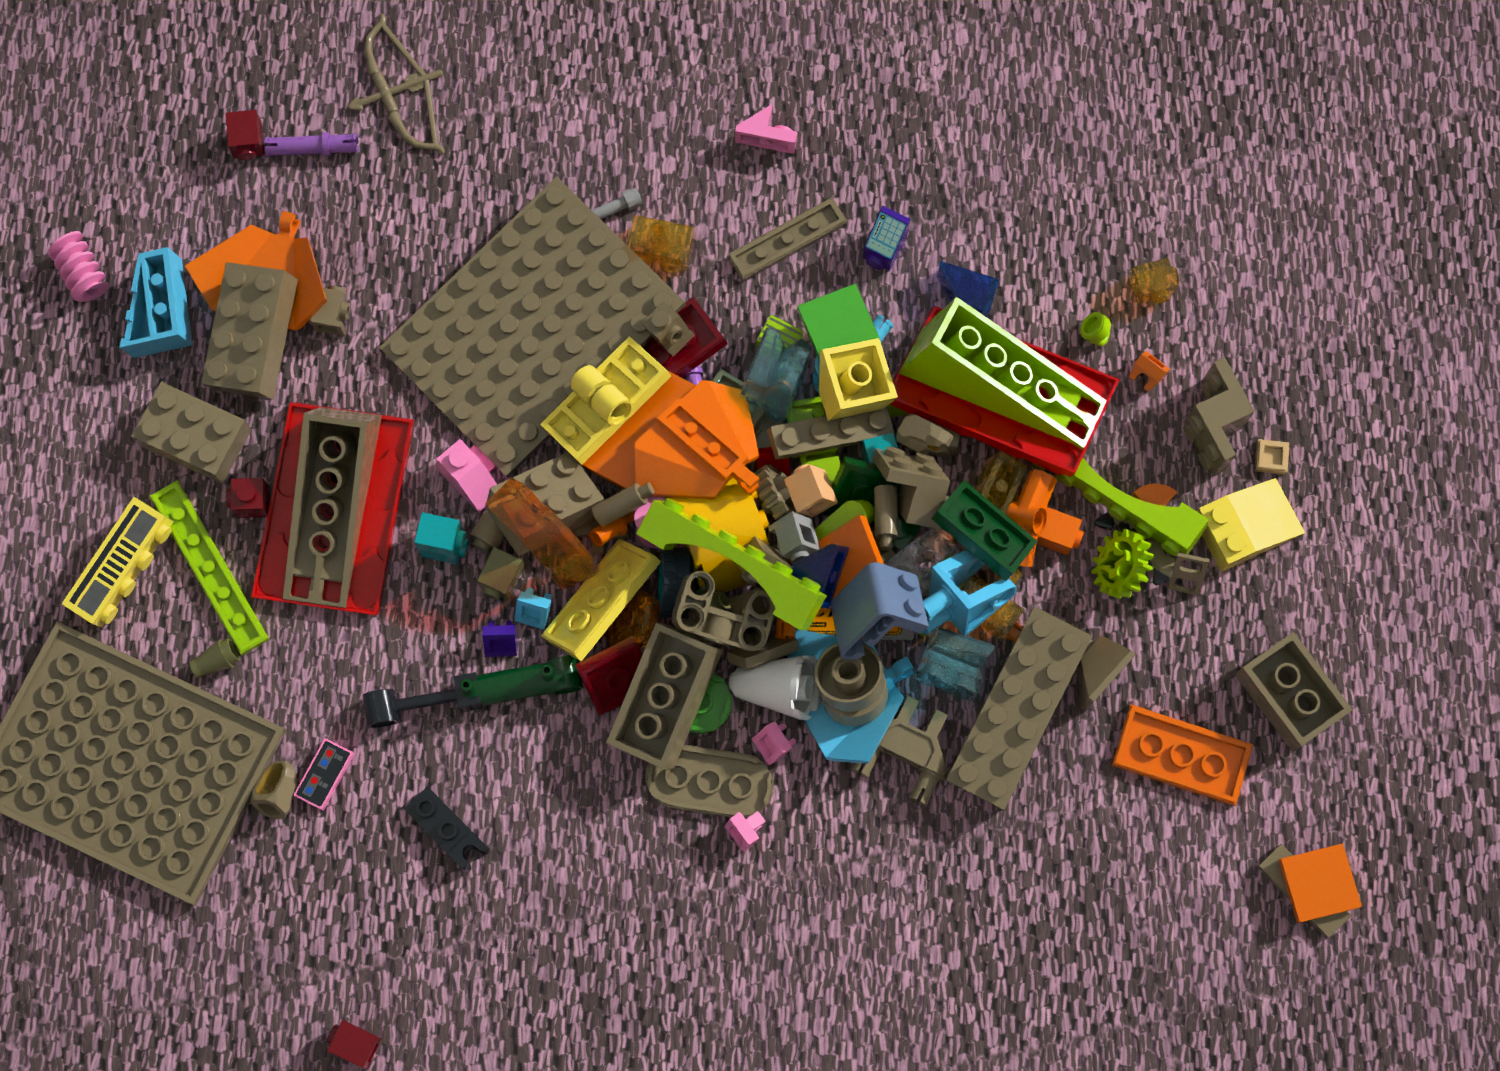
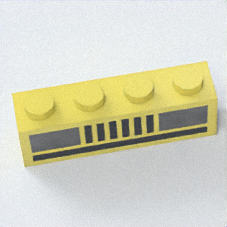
M133 497L62 602V605L93 625L102 628L104 624H109L115 618L118 612L116 607L122 598L127 597L133 591L136 585L134 580L140 571H144L151 564L154 558L152 553L159 543H164L172 531L171 525L174 521L143 501Z

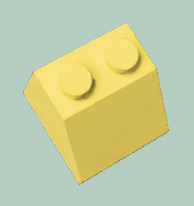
M879 338L822 349L820 351L819 394L828 421L884 409L898 397Z

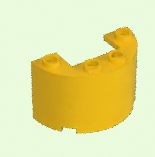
M734 478L728 481L716 499L666 497L683 505L682 511L692 517L695 513L711 522L709 527L713 530L720 532L723 529L738 537L736 543L741 546L749 544L754 536L769 545L764 530L769 526L766 514L763 509L758 511L754 501L758 499L757 491L752 495L747 494ZM686 544L695 572L703 571L710 574L714 579L715 590H723L725 593L749 584L740 576L742 572L738 564L731 559L712 550ZM698 578L699 587L705 586L704 581Z

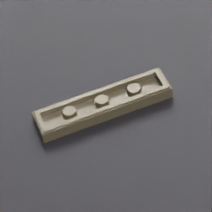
M833 197L730 252L727 254V258L741 281L744 282L847 225L848 221Z

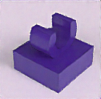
M507 620L506 625L494 626V621H489L488 626H483L482 637L485 657L517 656L516 630L511 620Z

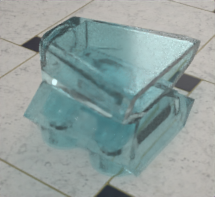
M766 328L743 382L740 397L748 403L764 408L772 422L785 421L790 414L794 400L803 383L812 347L801 338L785 348L780 334L772 328Z
M938 627L931 632L913 679L932 688L944 690L960 699L973 702L983 683L980 670L990 658L996 646Z

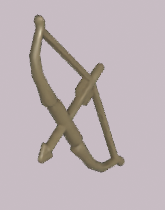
M380 14L379 22L366 36L364 45L368 75L372 77L378 93L362 99L355 97L348 105V108L350 110L362 111L363 106L382 100L389 114L388 120L403 140L414 148L436 150L439 154L443 155L445 149L438 143L429 81L441 77L443 71L436 70L426 74L387 27L386 16ZM381 29L417 71L406 76L405 83L391 88L388 87L384 75L380 72L372 52L373 38ZM407 89L413 93L425 89L432 143L419 142L409 135L398 113L399 110L393 98L394 94Z

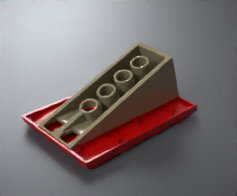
M297 402L289 403L251 598L376 616L379 614L415 419Z

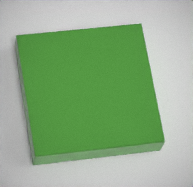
M856 283L797 306V311L819 361L822 349L876 338L880 339Z

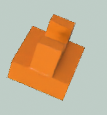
M1145 351L1134 363L1135 365L1129 377L1135 380L1139 374H1146L1148 376V383L1144 386V389L1149 392L1165 378L1171 369L1148 351Z

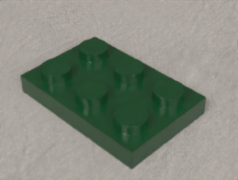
M965 480L962 481L931 518L1005 581L1010 578L1038 542Z

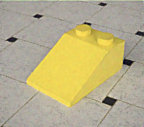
M1276 478L1224 496L1197 510L1198 513L1209 519L1202 537L1221 572L1305 534Z

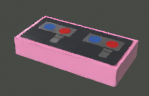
M324 738L294 796L324 811L350 764L354 753Z

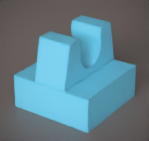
M528 587L525 592L521 591L518 596L514 621L545 630L549 619L552 594L546 593L544 598L533 595L534 589Z

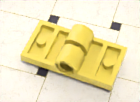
M629 336L597 368L588 365L579 369L571 380L573 392L540 425L582 465L671 377V374Z

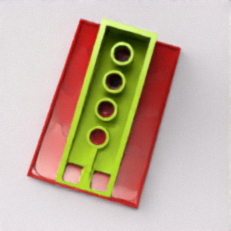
M955 297L944 309L934 306L928 313L893 378V384L898 397L890 405L909 414L912 413L925 420L937 423L962 436L973 437L1017 459L1023 458L1058 475L1071 477L1076 473L1120 379L1017 339L961 299Z

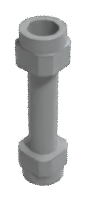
M635 187L621 192L622 197L597 207L592 211L600 219H603L626 208L630 212L642 205L643 202Z

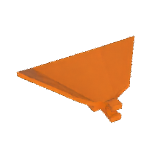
M282 211L278 234H273L250 225L185 265L212 311L216 312L226 262L284 270L298 279L288 326L289 330L297 331L301 329L327 302L309 239L307 237L294 238L301 223L299 219H295L296 215L294 213Z
M701 380L682 399L679 397L657 417V422L635 441V483H638L640 486L648 482L651 483L655 491L651 497L716 499L728 481L734 478L747 494L752 495L759 488L757 483L759 482V477L745 467V465L758 459L759 452L746 391L708 380Z

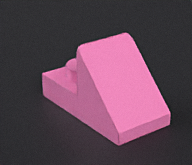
M772 105L736 125L735 142L794 154L797 132L782 125L771 127Z

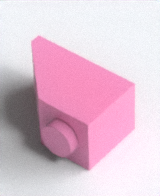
M459 439L436 459L437 468L465 500L481 514L486 509L485 506L490 488L497 485L482 461Z

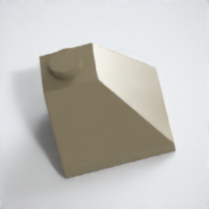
M1102 635L1096 642L1090 640L1076 668L1079 708L1083 712L1091 706L1136 655L1130 649Z

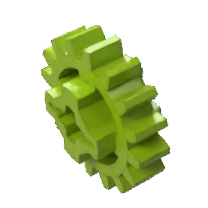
M1124 529L1123 532L1114 530L1113 538L1109 536L1104 537L1105 546L1098 545L1099 557H1093L1092 559L1093 562L1097 563V567L1091 570L1092 574L1098 576L1094 584L1101 587L1100 592L1121 599L1122 596L1130 598L1132 590L1136 592L1141 591L1139 584L1141 581L1148 582V578L1145 576L1146 571L1153 570V567L1148 565V561L1154 557V554L1147 552L1151 544L1144 541L1145 536Z

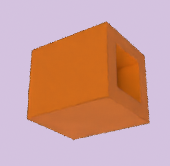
M1046 507L1048 515L1047 524L1044 531L1038 535L1037 544L1068 556L1072 547L1078 549L1084 531L1079 530L1082 520Z

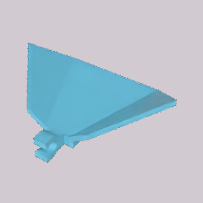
M795 628L798 651L789 654L787 658L809 655L814 656L818 660L827 648L838 643L837 637L806 630L800 631ZM868 645V646H870L871 648H873V649L876 651V653L878 654V652H877L875 646ZM907 656L895 662L888 669H885L882 663L888 686V701L883 712L873 721L860 726L840 724L826 713L821 699L817 710L810 711L808 715L812 718L804 720L816 740L825 759L837 762L869 764L904 700V696L894 684L914 675L912 671L913 666Z

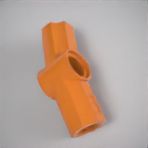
M1033 469L1028 474L1018 501H1013L1009 505L1006 515L1037 540L1038 535L1044 531L1047 524L1048 515L1046 507L1057 479L1042 470ZM1036 545L1019 566L1032 567Z

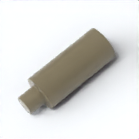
M649 482L642 486L635 483L593 506V515L602 527H605L647 504V497L655 493L654 488Z
M879 485L874 488V538L880 540V550H892V540L898 538L897 487L893 485Z

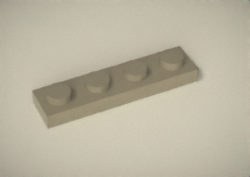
M886 407L881 410L830 421L827 420V416L770 426L767 432L775 460L862 444L863 440L893 433L894 429L888 408Z

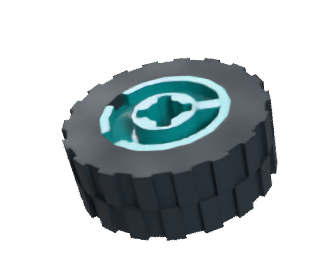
M687 548L660 549L659 560L661 563L658 565L657 608L659 618H672L681 582L685 576L690 574ZM688 608L682 612L681 618L686 617Z

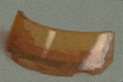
M511 477L485 503L488 509L533 553L551 575L560 590L592 578L600 571L594 564L595 560L563 521L549 507L544 505L526 485Z

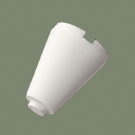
M803 655L773 660L748 670L738 666L729 678L730 690L733 691L736 698L799 720H810L812 717L808 714L810 711L817 710L821 699L814 676V666L817 663V659L814 656Z

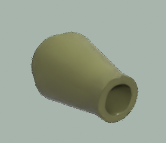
M219 639L197 658L191 660L189 665L193 674L200 678L204 675L234 668L235 663L240 661V655L231 639Z

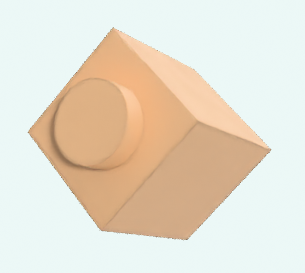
M805 464L797 467L793 471L794 474L784 479L796 512L813 518L838 503L825 469Z

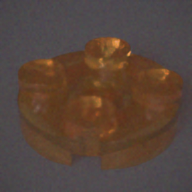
M639 589L603 634L605 637H608L610 642L608 644L613 646L633 636L639 648L646 647L658 620L659 601L648 592ZM628 618H632L630 624H627Z

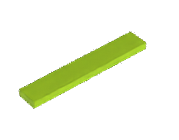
M177 480L150 495L157 510L174 521L171 525V534L239 653L243 656L269 641L268 635L179 481Z

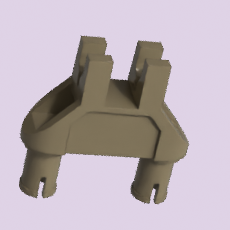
M907 696L898 717L892 720L869 764H865L860 776L869 778L879 754L886 753L919 769L920 775L908 798L916 802L920 792L923 791L924 793L919 801V805L927 807L937 783L945 780L947 776L944 758L937 737L948 715L936 709L926 732L909 725L919 701ZM853 763L850 770L858 774L862 763Z

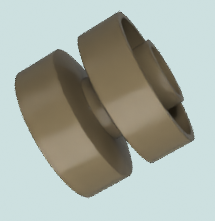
M836 643L820 655L815 665L814 676L824 710L834 721L847 726H860L873 721L883 712L888 701V686L881 659L873 648L864 643L865 655L855 660L843 659L840 655L839 645Z

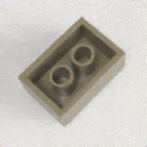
M161 382L131 437L140 447L223 484L246 442L251 428L244 419Z
M566 452L491 487L485 508L518 556H521L596 520L592 507L604 501V497L578 461L569 452Z
M1294 632L1249 662L1235 674L1292 752L1305 745L1353 710Z

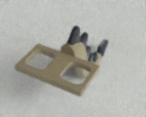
M1108 512L1097 518L1094 524L1097 527L1112 530L1115 525H1119L1121 532L1124 529L1130 528L1133 532L1138 533L1134 525L1126 520L1119 521ZM1152 537L1150 539L1145 538L1144 541L1151 544L1147 552L1154 554V557L1148 561V565H1151L1154 571L1153 584L1160 585L1169 581L1168 589L1199 596L1210 559L1178 553L1175 561V558L1165 554L1160 542ZM1183 560L1198 562L1202 564L1200 570L1184 568L1181 566V562ZM1179 578L1196 582V586L1194 588L1178 586L1175 584V581Z

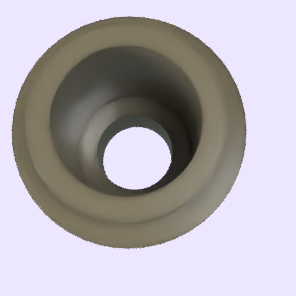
M487 510L484 511L469 535L473 539L471 544L486 554L490 550L492 551L493 547L498 549L505 539L504 534Z

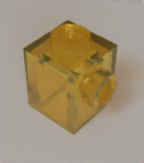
M1169 258L1134 266L1128 276L1137 304L1153 301V304L1166 302L1171 299L1178 286L1177 284H1179L1177 269L1174 266L1171 267Z

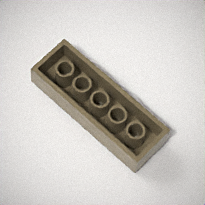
M1034 606L945 780L1005 810L1092 635Z

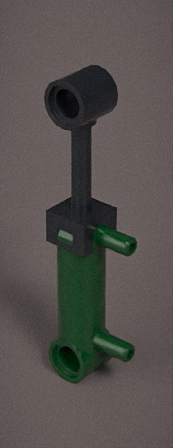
M569 655L550 659L546 663L477 675L476 672L457 675L453 676L455 689L396 699L395 690L393 689L370 691L363 694L367 727L380 728L399 723L398 715L400 711L457 701L458 708L462 713L484 709L483 706L546 694L559 695L577 692L584 688L582 679L575 667L579 660Z

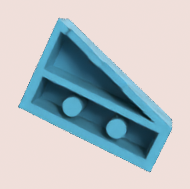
M168 247L139 253L131 287L133 297L130 310H127L125 320H127L125 336L121 338L119 348L131 357L136 358L192 346L182 259Z

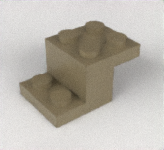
M1225 357L1215 361L1203 378L1202 390L1207 400L1194 406L1184 421L1185 426L1183 427L1190 443L1195 442L1200 452L1198 453V458L1202 467L1205 470L1209 469L1212 476L1223 472L1236 456L1226 436L1241 430L1255 412Z
M887 447L886 450L875 448L872 460L885 480L902 484L897 494V510L904 521L910 524L943 530L931 518L949 498L946 494L950 480L936 463L935 458L924 453H916V456L907 455L903 450L895 447Z

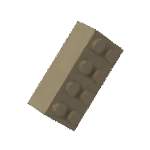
M226 262L201 381L202 385L215 391L274 400L298 282L297 278L284 270Z
M656 623L606 743L662 769H674L724 649L681 632L667 624Z

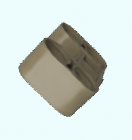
M697 571L684 577L672 612V623L677 630L700 637L702 640L714 644L733 647L743 651H756L765 645L774 618L773 612L776 609L766 591H754L746 595L739 615L710 606L715 590L714 579L710 574ZM695 577L702 579L705 584V590L700 596L694 594L690 588L691 581ZM757 596L763 598L766 602V609L761 615L755 613L752 607V602ZM686 608L693 610L696 615V621L691 627L684 625L681 620V614ZM749 627L754 629L757 634V640L751 646L747 645L743 639V633Z

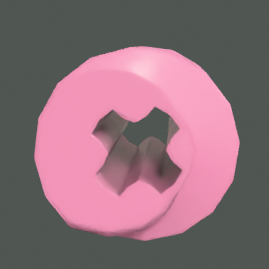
M74 231L58 238L50 246L48 255L54 261L56 269L60 271L59 275L65 281L67 289L71 291L72 298L78 302H87L105 294L110 287V283L102 282L106 277L105 274L98 271L100 267L98 262L92 261L94 255L92 252L87 251L88 244L85 241H81L83 238L82 233Z

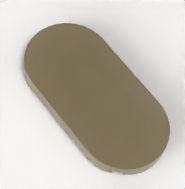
M685 744L674 769H662L648 762L645 774L646 785L651 796L661 805L671 809L728 818L733 817L738 812H741L745 819L757 811L761 813L770 803L774 790L772 775L758 758L748 754Z

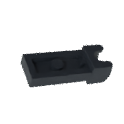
M428 786L404 808L466 873L472 870L471 865L466 860V854L469 850L477 849L483 855L489 853L490 849Z

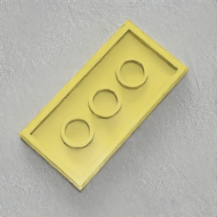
M619 538L543 632L541 637L556 648L582 661L661 561L655 555Z

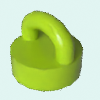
M1101 312L1089 314L1081 324V336L1091 344H1096L1099 347L1104 346L1110 337V319Z

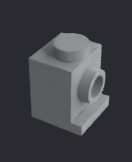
M792 511L768 526L769 532L777 536L779 552L783 557L790 559L794 566L808 563L810 558L821 552L812 519Z

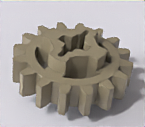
M766 464L754 472L759 477V482H757L759 488L756 491L761 500L760 505L766 513L771 514L776 521L792 511L797 513L784 481L787 477L783 472L780 473L778 468H773L771 464Z

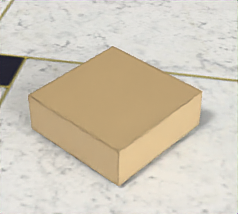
M1258 439L1256 442L1255 471L1286 475L1288 472L1289 442Z

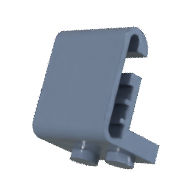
M878 562L866 565L830 603L840 655L846 660H855L865 655L861 638L863 635L865 644L874 646L894 626L920 634L929 627L917 575Z

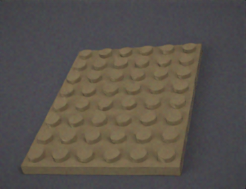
M556 176L379 348L508 478L551 437L540 424L573 392L571 380L579 369L588 365L597 368L629 336L643 347L652 339V336L642 325V322L663 301L676 313L684 308L686 303Z
M56 621L0 724V813L196 906L251 800L252 791L258 779L269 766L287 730Z

